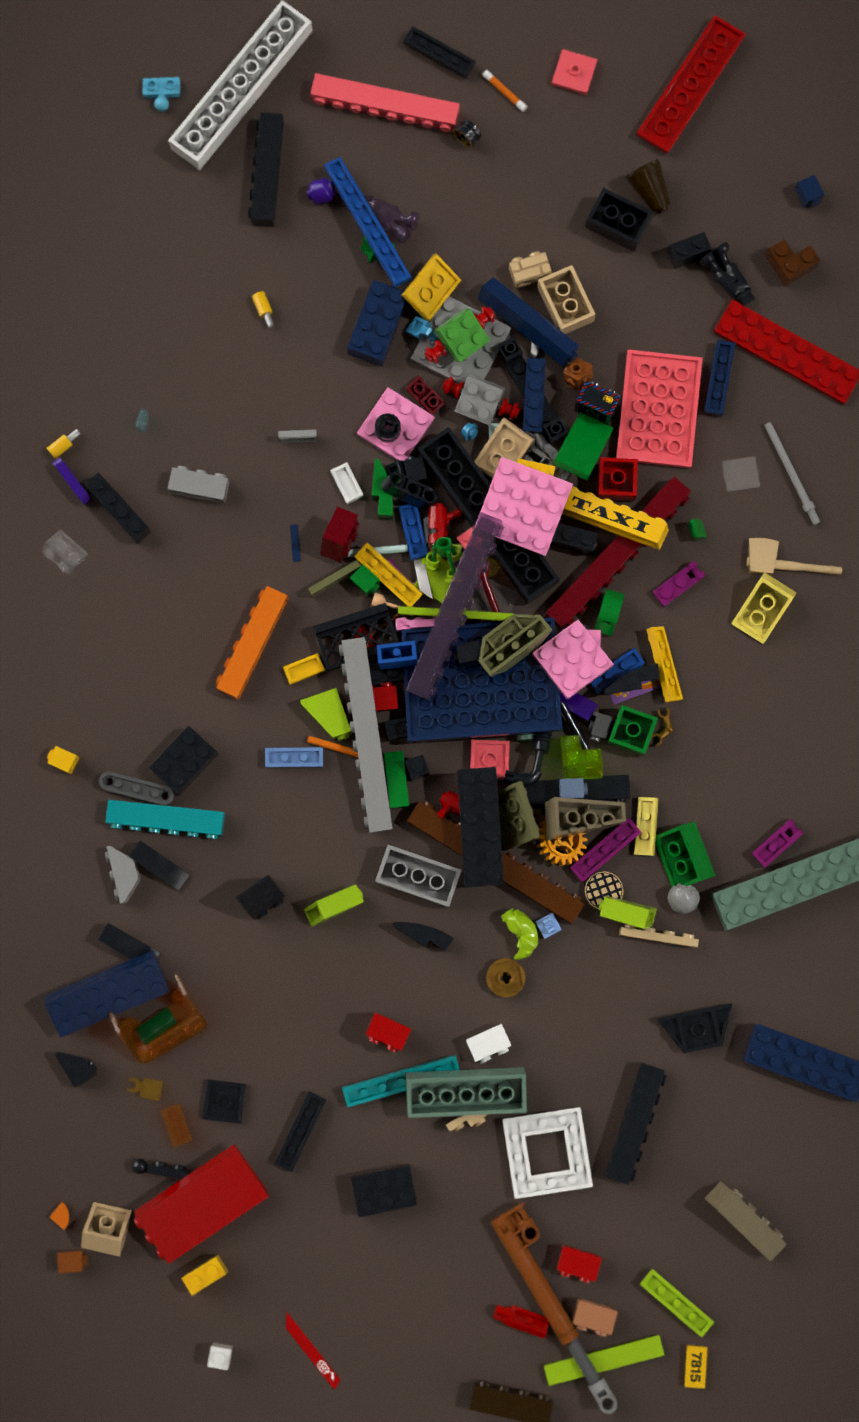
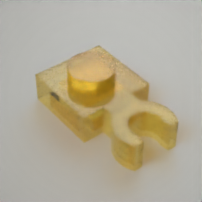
M135 1077L129 1079V1081L136 1083V1087L134 1089L127 1088L128 1092L141 1091L140 1097L160 1101L164 1081L144 1077L142 1083Z

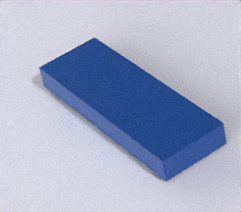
M410 504L399 506L398 510L411 561L426 558L429 551L418 508Z
M635 648L613 661V667L590 683L597 695L619 676L645 664Z

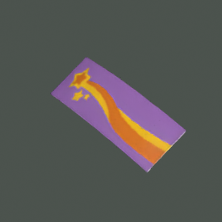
M660 679L641 681L642 689L610 694L613 704L615 705L661 688Z

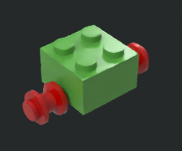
M483 306L481 308L482 312L477 315L473 314L470 309H463L436 328L434 331L441 342L436 340L435 346L432 349L429 347L425 348L426 353L424 356L428 362L437 364L438 358L441 355L444 357L448 356L447 351L454 362H462L488 343L490 339L484 331V324L495 322L493 310L490 307L486 308Z

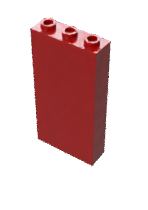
M233 1144L136 1209L134 1222L140 1230L143 1228L146 1232L145 1237L151 1245L154 1243L160 1259H165L170 1264L268 1198L269 1195L267 1189L240 1150Z

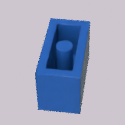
M415 640L377 645L378 664L381 670L419 665L418 649Z

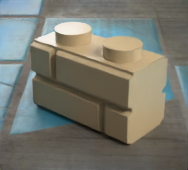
M534 252L524 259L517 257L509 263V271L515 288L538 282V279L552 274L545 252Z

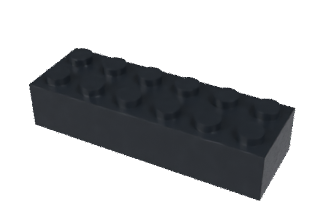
M496 767L457 769L464 887L504 885Z

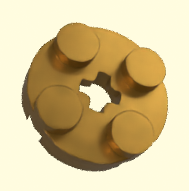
M499 959L488 969L486 975L487 985L495 995L508 998L515 996L524 986V969L512 959ZM504 972H507V975H511L508 984L500 980Z

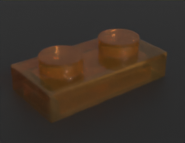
M180 1103L160 1110L173 1147L193 1140Z

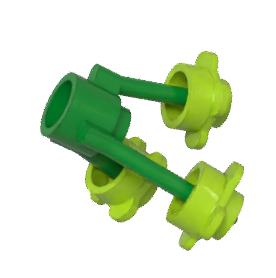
M447 537L437 539L436 545L432 546L433 552L428 553L426 558H422L421 563L426 565L430 571H436V568L444 565L441 557H447V562L450 564L451 569L447 571L448 578L445 579L446 584L452 583L457 585L462 583L466 572L454 566L455 561L465 558V554L462 552V545L452 544L451 538Z

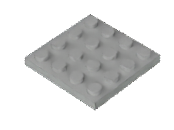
M448 297L433 316L430 322L432 325L430 329L435 333L434 330L463 309H470L473 314L477 315L481 312ZM497 320L494 323L487 322L484 324V331L490 341L462 362H454L447 351L448 356L444 357L441 355L438 358L437 364L429 363L424 356L426 353L425 348L429 347L432 349L435 346V342L424 336L414 351L411 361L448 380L450 377H454V382L458 384L461 381L466 382L470 374L485 379L500 352L497 345L506 341L511 327Z

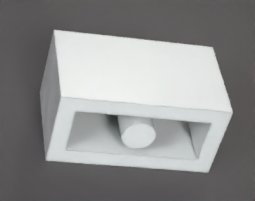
M502 1024L466 1039L475 1062L480 1061V1064L490 1060V1055L496 1052L498 1056L508 1052V1047L511 1046Z

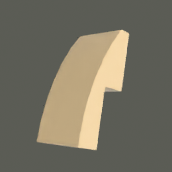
M487 1114L459 1116L446 1123L449 1131L454 1129L457 1132L465 1126L463 1122L467 1120L470 1126L475 1125L478 1127L486 1121L484 1117Z

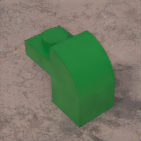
M606 589L594 630H601V634L612 637L623 603V593Z

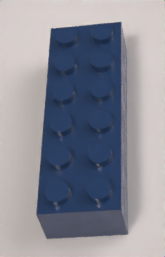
M153 950L45 995L44 1005L61 1038L169 993L170 988L166 975Z
M754 1024L742 1061L849 1101L858 1102V1060L766 1026Z

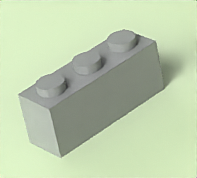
M178 466V468L172 467L168 491L170 494L225 504L230 482L225 475L220 473L210 475L204 470H196L194 472L189 471L187 467Z

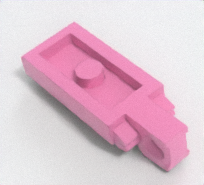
M438 616L433 617V619H425L424 617H416L414 620H408L405 617L396 619V632H402V629L449 626L448 618Z

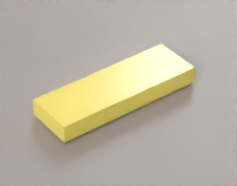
M638 797L636 826L642 833L635 838L634 855L655 856L658 798Z

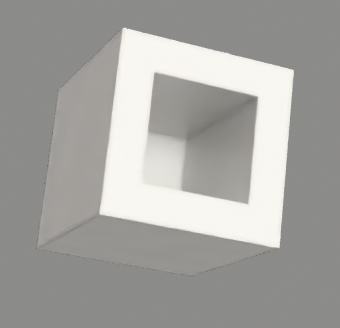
M213 1343L207 1367L228 1370L233 1346Z

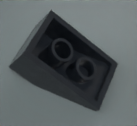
M267 875L238 895L236 899L252 919L258 918L260 920L268 914V909L271 907L277 908L284 903L283 899L286 896L270 875Z

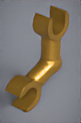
M668 707L666 708V716H662L660 710H658V717L662 719L665 728L658 734L652 735L651 739L654 737L659 738V743L655 747H658L662 740L674 731L669 718L670 709Z

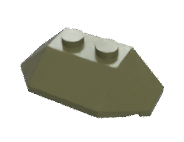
M513 614L483 637L479 663L490 677L505 672L536 650L552 632V628L541 615Z

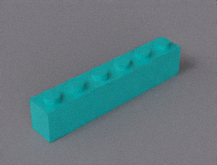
M108 800L105 823L110 824V828L122 829V826H129V830L141 831V828H148V832L160 833V830H166L170 835H179V832H185L189 837H198L199 834H203L208 839H218V836L223 837L225 813Z

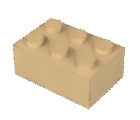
M572 265L538 279L537 288L555 326L564 334L594 322L596 314Z

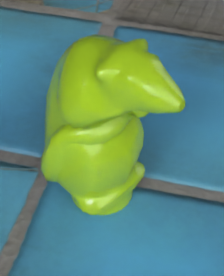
M511 908L501 916V919L506 923L509 931L518 938L517 948L519 950L514 959L520 960L529 957L538 946V934L534 923L525 913L519 909L514 910Z

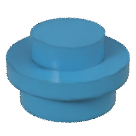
M467 423L461 431L464 440H473L478 434V426L474 423Z

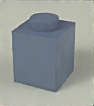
M583 778L559 780V795L561 798L584 799V795L588 794L587 783H584Z

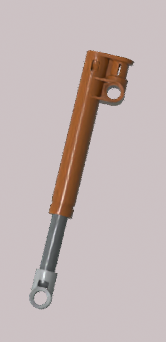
M521 1202L490 1221V1224L556 1336L559 1337L562 1346L566 1345L588 1381V1388L601 1411L606 1414L613 1413L617 1408L614 1394L603 1377L600 1378L577 1339L579 1333L573 1327V1323L527 1247L538 1240L539 1228L533 1218L529 1217L523 1207L525 1203ZM534 1228L536 1236L528 1238L525 1235L526 1229ZM605 1398L613 1400L611 1407H604L602 1405Z

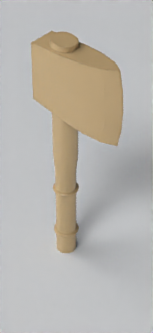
M749 538V557L746 560V566H749V573L763 574L765 572L768 575H772L774 569L808 571L810 573L842 574V567L776 560L779 541L767 538Z

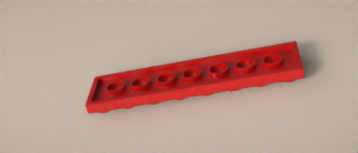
M714 15L638 130L636 136L668 155L745 38L746 33Z
M733 299L713 332L842 405H845L859 381V369Z

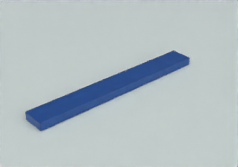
M339 157L325 163L324 168L393 286L397 287L410 281L412 278L342 158Z

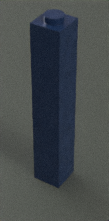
M494 277L482 286L477 299L490 307L496 314L561 366L574 361L578 355L576 352L579 347L575 341Z

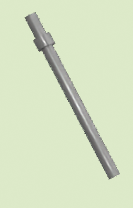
M772 423L765 424L764 426L803 503L802 507L805 513H808L813 525L819 524L820 520L814 510L816 507L813 501L809 500Z

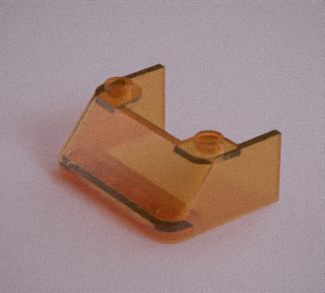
M178 973L174 977L179 988L171 995L174 1004L168 1006L178 1023L145 1045L141 1041L136 1029L158 1013L141 1023L135 1017L126 1018L120 1022L113 1012L109 1013L117 1035L141 1064L152 1062L203 1032L207 1027V1021Z

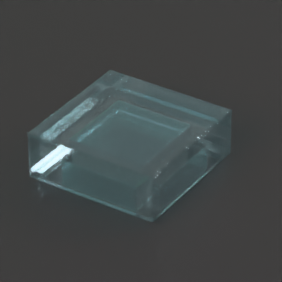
M140 409L135 425L137 430L145 433L150 418L148 410Z

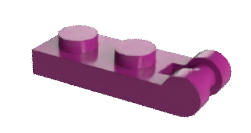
M695 560L652 592L663 608L706 576L703 571L699 570ZM690 571H691V572L694 574V576H695V577L692 578V579H690L689 576L687 575Z
M789 819L751 853L763 868L768 866L804 834L801 829L794 825L795 822L792 819ZM787 829L793 834L790 838L785 833Z

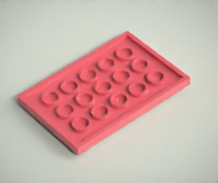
M638 350L627 351L616 458L638 459V463L691 469L702 357Z

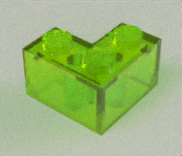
M580 735L560 736L563 778H602L603 760L601 748L581 750Z

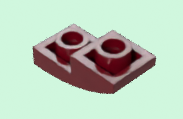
M419 375L404 388L431 415L446 403Z

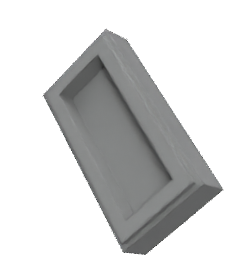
M316 430L278 431V438L281 443L316 442L317 432Z

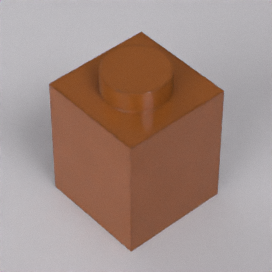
M84 1249L66 1250L57 1253L58 1274L82 1272L85 1270V1266H88V1255L84 1253Z

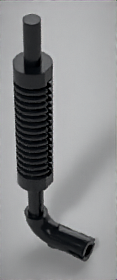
M553 732L535 733L532 751L536 752L533 770L530 773L523 772V774L506 770L503 782L514 784L522 781L524 786L535 784L541 777L542 773L540 770L543 755L549 753Z

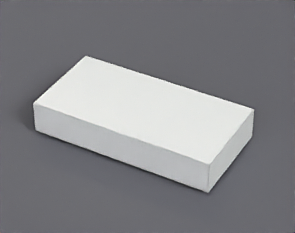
M347 462L330 470L347 505L364 497Z

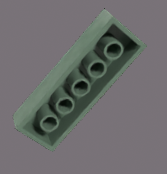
M524 1068L406 1072L408 1118L527 1113L526 1073Z

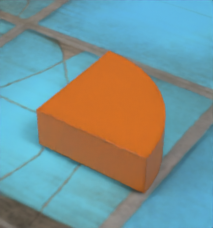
M62 1201L49 1218L63 1230L69 1224V1210Z

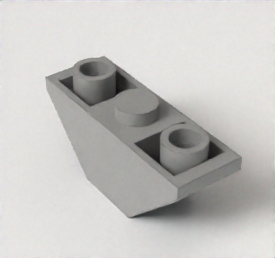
M107 846L108 852H105L107 863H111L110 878L112 882H115L117 888L114 890L116 901L126 904L141 880L137 862L114 847Z

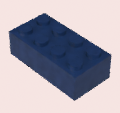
M373 280L347 346L348 355L383 367L408 303L402 296L404 290Z

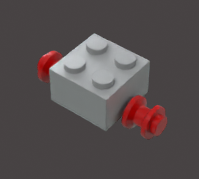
M472 374L468 375L466 382L461 381L459 384L454 382V377H450L449 380L445 379L442 389L445 390V395L453 393L455 394V399H459L455 412L487 425L492 424L497 409L499 410L498 416L501 417L503 414L509 416L510 421L513 418L517 419L521 410L517 402L511 405L506 398H504L502 403L500 402L505 387Z

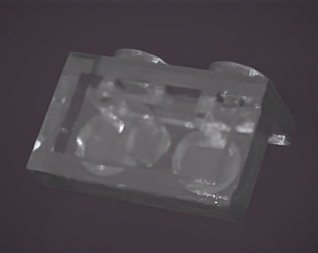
M61 529L49 538L43 547V553L46 558L52 560L62 572H66L69 576L73 574L74 568L88 557V553Z

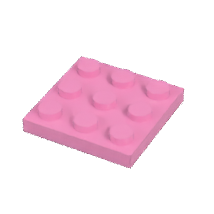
M387 387L358 430L357 435L394 459L404 461L410 457L435 417ZM386 413L394 414L401 423L400 436L397 440L390 443L382 442L378 439L374 426L376 419ZM386 425L384 429L390 431L391 426Z
M579 620L532 653V656L567 700L614 665Z

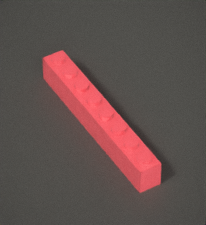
M315 73L311 89V101L317 105L323 106L326 104L335 109L344 108L354 113H368L372 117L382 116L391 121L401 120L410 125L415 123L425 128H439L443 132L453 131L456 127L460 111L459 103Z

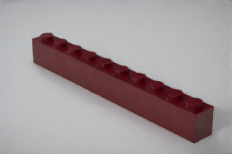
M674 476L647 504L642 512H645L652 518L659 517L665 521L667 519L671 520L677 514L676 509L680 505L683 507L690 500L688 496L691 490ZM618 535L546 612L545 617L554 618L555 626L561 631L575 622L573 619L577 614L581 616L588 609L586 605L590 601L594 602L601 595L599 591L603 587H609L614 581L612 577L616 573L620 575L627 567L625 563L629 559L633 561L639 554L638 549L641 546L645 548L646 545Z

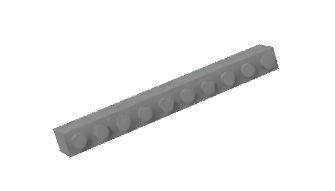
M362 637L342 640V645H339L340 657L344 656L345 664H342L343 676L347 675L348 683H344L346 695H350V702H347L348 713L353 716V721L350 722L351 733H355L356 740L353 741L354 752H358L359 757L355 762L357 771H361V779H358L359 789L364 791V798H361L362 809H366L367 817H364L365 829L369 828V832L393 829L366 639Z

